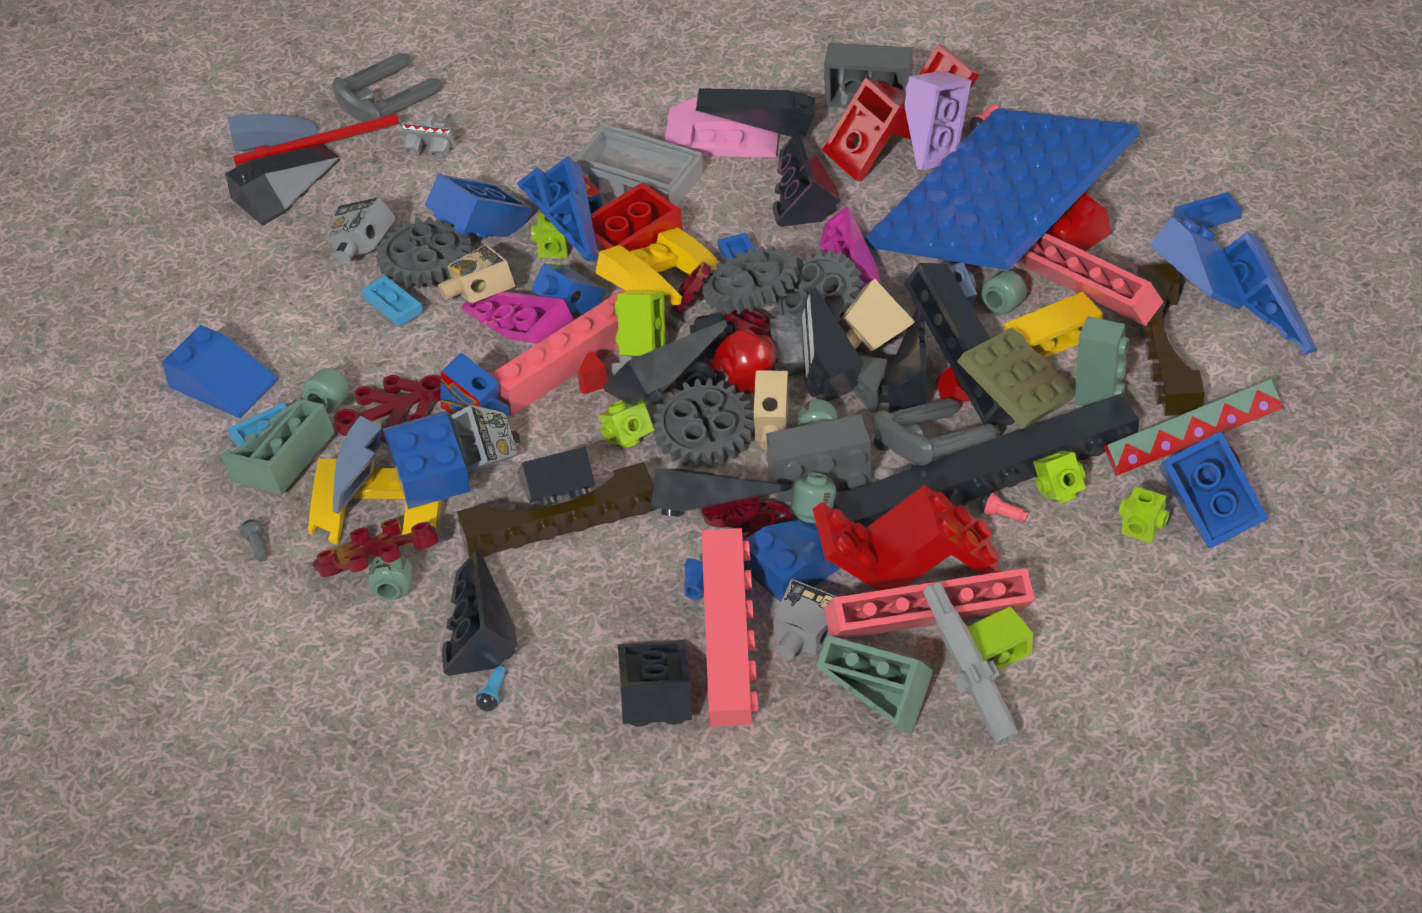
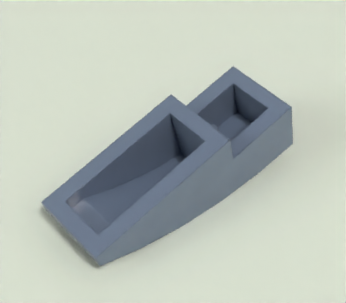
M248 114L228 117L235 152L262 145L269 147L318 134L316 123L301 118L273 114Z
M362 416L350 428L337 458L332 495L333 512L337 514L373 474L375 452L380 447L382 427Z

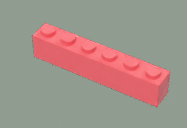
M1044 233L1016 262V264L1076 293L1084 292L1090 300L1144 326L1147 325L1163 303L1151 282L1047 233Z
M622 289L618 293L625 292L626 290ZM618 293L490 374L500 384L499 401L510 407V415L513 416L576 375L589 351L594 352L600 359L619 347L616 343L618 316L615 313V302Z
M742 528L701 530L710 727L752 724L751 712H758L757 691H750V681H757L756 660H749L748 654L749 650H755L754 630H747V620H753V601L746 600L745 594L746 590H752L751 570H744V561H750L749 541H743Z
M1027 568L939 581L954 610L958 611L962 620L987 617L989 614L999 612L1009 606L1015 612L1023 611L1035 601ZM937 582L835 597L824 607L829 635L848 639L936 625V618L923 591L927 586L934 585Z

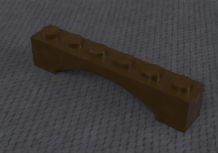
M1170 263L1138 265L1137 276L1151 282L1163 300L1162 305L1147 325L1141 324L1142 338H1148L1145 347L1146 358L1153 362L1150 365L1151 381L1157 382L1158 385L1155 386L1156 404H1162L1164 416L1182 415L1203 406L1205 391L1200 370H1192L1180 359L1172 348L1164 328L1163 320L1167 311L1172 305H1177L1179 280L1177 271Z
M645 463L613 470L614 476L597 489L589 492L590 494L558 505L528 510H504L490 508L489 503L457 511L460 532L468 556L470 557L477 550L481 552L483 557H487L492 553L511 548L517 549L526 544L541 540H551L556 536L571 532H581L590 527L614 523L620 519L644 515L650 511L657 510V508L651 507L654 485Z

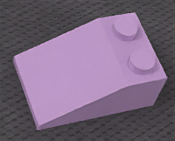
M945 71L909 76L904 105L917 169L936 168L941 165V161L952 151L955 152L958 149L957 146L960 143L971 80Z

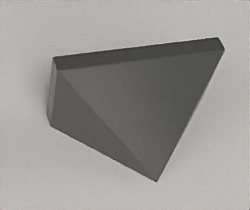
M859 355L863 361V366L852 391L869 411L874 413L878 411L887 359Z

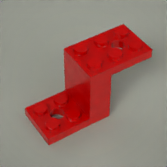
M937 44L919 74L945 71L971 80L970 89L979 76L975 70L941 44ZM865 77L822 148V151L854 180L863 181L891 134L911 140L904 105L906 91ZM859 135V144L855 148L853 142L854 139Z
M926 485L911 494L867 528L858 522L854 523L846 518L839 509H833L823 502L812 509L825 558L877 591L906 587L950 555L981 575L1001 572L998 564L999 554L992 546L990 540L991 530L983 520H976L970 516L962 506L957 507L951 503L943 493H936Z

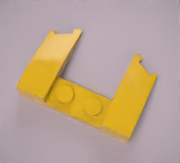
M677 227L658 233L656 244H651L645 248L629 252L619 245L600 251L595 273L626 291H664V298L672 305H680L682 296L658 272L677 267L690 274L702 261L711 266V270H717L716 264L720 262L695 238Z
M318 458L311 497L308 532L313 535L316 528L319 527L331 532L328 537L330 543L339 544L347 504L339 514L333 512L332 495L337 459ZM374 468L373 474L352 497L353 499H405L395 468ZM443 499L408 509L407 504H405L402 535L412 533L411 528L421 522H429L431 526L435 527L437 532Z

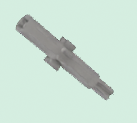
M941 582L927 586L923 594L936 618L935 623L941 633L940 635L959 671V674H957L958 678L954 679L961 695L965 693L971 695L996 745L1012 741L1019 736V732L995 684L996 678L1000 674L994 662L990 661L987 663L986 660H983L965 622L962 621L958 611L954 610Z

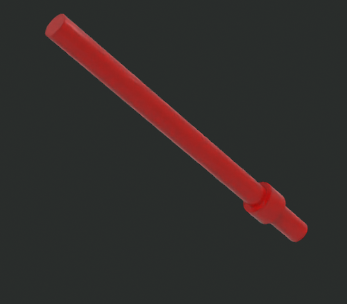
M396 113L269 147L265 145L254 147V151L235 155L233 159L237 167L249 160L322 145L400 123Z

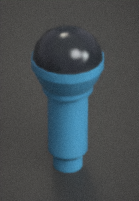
M496 667L486 687L477 693L476 704L480 710L485 712L492 711L499 705L498 692L505 678V669L503 667Z

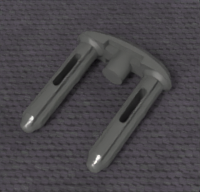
M398 53L344 79L340 77L334 78L332 89L339 105L355 119L365 122L391 115L435 94L442 87V82L438 78H429L375 105L373 104L374 96L370 89L365 88L353 93L405 68L410 62V56L406 53Z
M951 398L891 413L880 410L877 411L873 418L874 434L885 446L904 459L922 466L930 464L934 457L971 448L996 439L1000 434V429L997 426L988 423L931 439L924 437L918 425L950 417L960 409V403Z

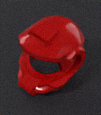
M742 329L727 337L720 344L713 359L714 369L716 372H725L727 374L728 382L731 383V386L735 385L736 393L744 392L745 395L755 392L756 371H774L777 350L769 337L758 335L750 329Z

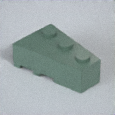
M1087 316L1079 337L1075 405L1085 407L1119 394L1123 397L1125 391L1123 380L1127 372L1126 353L1129 344V338H1126L1125 324Z
M298 399L268 420L270 426L259 434L255 435V433L251 432L244 437L246 443L233 452L227 449L220 454L231 480L238 484L282 495L335 433L324 404Z
M827 635L816 668L910 736L912 735L933 674V670L923 662Z

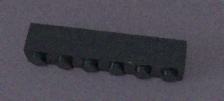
M919 263L904 285L983 424L989 423L992 425L1014 424L1015 420L957 362L964 352L991 338L948 264Z

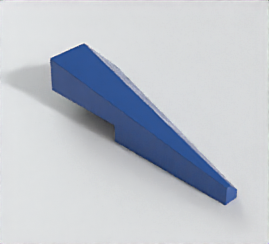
M567 156L547 172L537 167L517 182L518 187L528 195V198L539 207L546 218L569 240L568 242L578 250L586 261L598 259L583 171L580 165Z
M1245 232L1223 250L1243 305L1265 323H1271L1280 330L1282 337L1287 340L1291 339L1301 347L1300 351L1306 355L1317 351V347L1260 238L1250 232Z

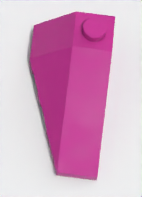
M846 205L825 223L819 246L825 253L829 249H832L836 254L841 252L856 264L855 267L862 273L859 278L865 283L859 288L862 290L873 279H876L879 284L881 282L878 268L851 209Z
M500 292L474 303L466 301L461 306L465 313L505 338L537 344L574 321L564 299Z

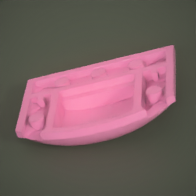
M697 97L686 100L669 109L664 142L701 152L702 156L776 157L778 133L696 111Z

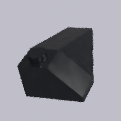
M699 88L695 110L792 137L798 130L806 136L814 118L816 98L790 90Z
M798 130L782 147L779 153L777 173L782 175L780 183L775 186V193L780 194V200L773 203V214L776 224L780 227L822 222L828 215L833 214L837 210L841 201L834 182L804 134Z
M322 144L249 160L225 173L230 197L263 226L288 212L292 208V203L299 196L303 197L308 192V187L314 181L321 180L340 161V157L326 145Z
M918 308L912 317L915 322L907 328L888 370V384H882V403H889V413L927 403L925 320Z
M723 320L627 361L603 386L605 392L632 406L645 401L647 405L657 402L664 397L662 392L724 330L727 323Z
M655 468L651 507L661 508L662 515L680 517L681 511H692L788 491L789 484L757 479L743 480L737 476L715 475V473L680 468Z
M475 550L455 574L451 603L457 606L452 616L447 619L446 625L447 629L452 630L451 642L446 641L442 647L443 673L448 676L496 669L505 659L513 656L518 646L512 618L481 552Z

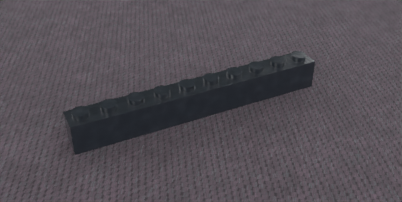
M1121 394L931 461L930 464L920 465L836 495L834 509H839L846 518L854 523L858 522L867 528L924 485L936 493H943L951 503L958 507L967 501L981 498L986 493H992L1006 487L1011 488L1020 482L1038 477L1033 462L1060 451L1074 452L1077 461L1092 456H1100L1105 452L1103 446L1138 433L1139 418Z

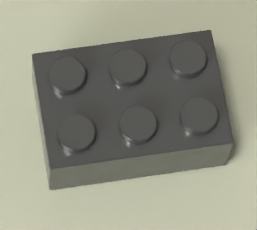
M828 43L824 61L825 107L847 108L865 77L906 91L909 76H913V47Z
M861 414L766 433L768 476L770 482L789 484L788 491L774 494L776 501L779 503L792 502L796 481L807 477L808 473L811 472L826 475L827 480L836 487V492L856 489L871 483V441Z

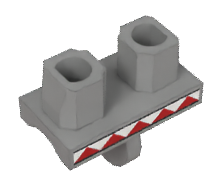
M429 113L426 120H418V124L402 123L403 148L407 155L419 156L422 146H430L428 152L431 157L445 159L449 149L456 148L457 141L453 139L452 129L447 128L446 123L439 122L438 115L435 113Z

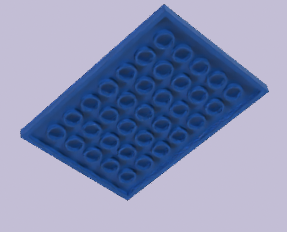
M1004 108L995 109L985 121L975 127L974 131L965 140L958 144V149L955 152L952 151L944 158L940 166L927 174L897 206L891 209V212L874 226L864 237L865 242L869 248L1009 270L1140 135L1138 126L1120 121L1109 122L1100 121L1099 119L1076 118L1074 116H1056L1049 113L1039 114L1028 111L1006 110Z

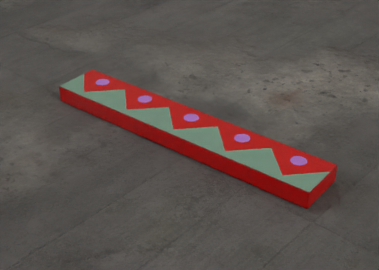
M1269 379L1103 447L1115 476H1118L1187 448L1197 442H1201L1219 432L1224 433L1280 410L1283 406L1272 379Z

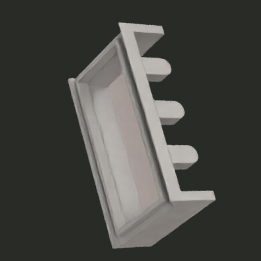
M605 123L600 124V129L573 160L582 167L583 175L588 173L589 181L598 190L604 184L603 178L613 181L614 193L617 197L629 191L628 186L634 188L643 182L677 207L703 175L701 152Z

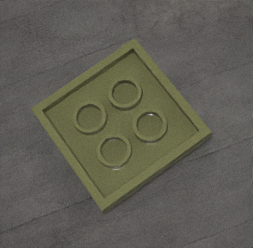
M1012 327L964 352L957 361L1022 429L1065 405L1076 395L1069 382L1064 377L1059 376L1048 364L1047 360L1038 354L1026 342L1023 335L1016 332Z

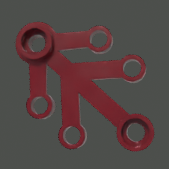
M434 374L427 375L418 382L402 379L397 375H389L383 379L385 392L372 390L368 386L357 388L354 392L357 404L366 406L375 402L381 403V405L359 414L352 409L338 411L334 415L336 431L343 436H347L350 428L360 416L374 421L390 414L386 424L382 426L380 439L381 442L387 444L383 428L400 424L409 406L419 403L415 413L409 415L407 421L426 417L433 403L441 401V377ZM401 390L411 392L406 395L397 394Z
M393 518L381 524L383 532L374 538H371L366 527L352 531L349 534L351 538L349 543L338 550L327 549L320 552L312 565L321 577L336 575L344 569L351 572H359L369 566L368 559L373 560L376 557H380L382 561L387 563L398 560L401 557L398 546L412 542L414 549L423 550L437 544L439 538L435 527L431 526L429 522L418 523L411 528L412 533L392 538L403 531L399 519Z

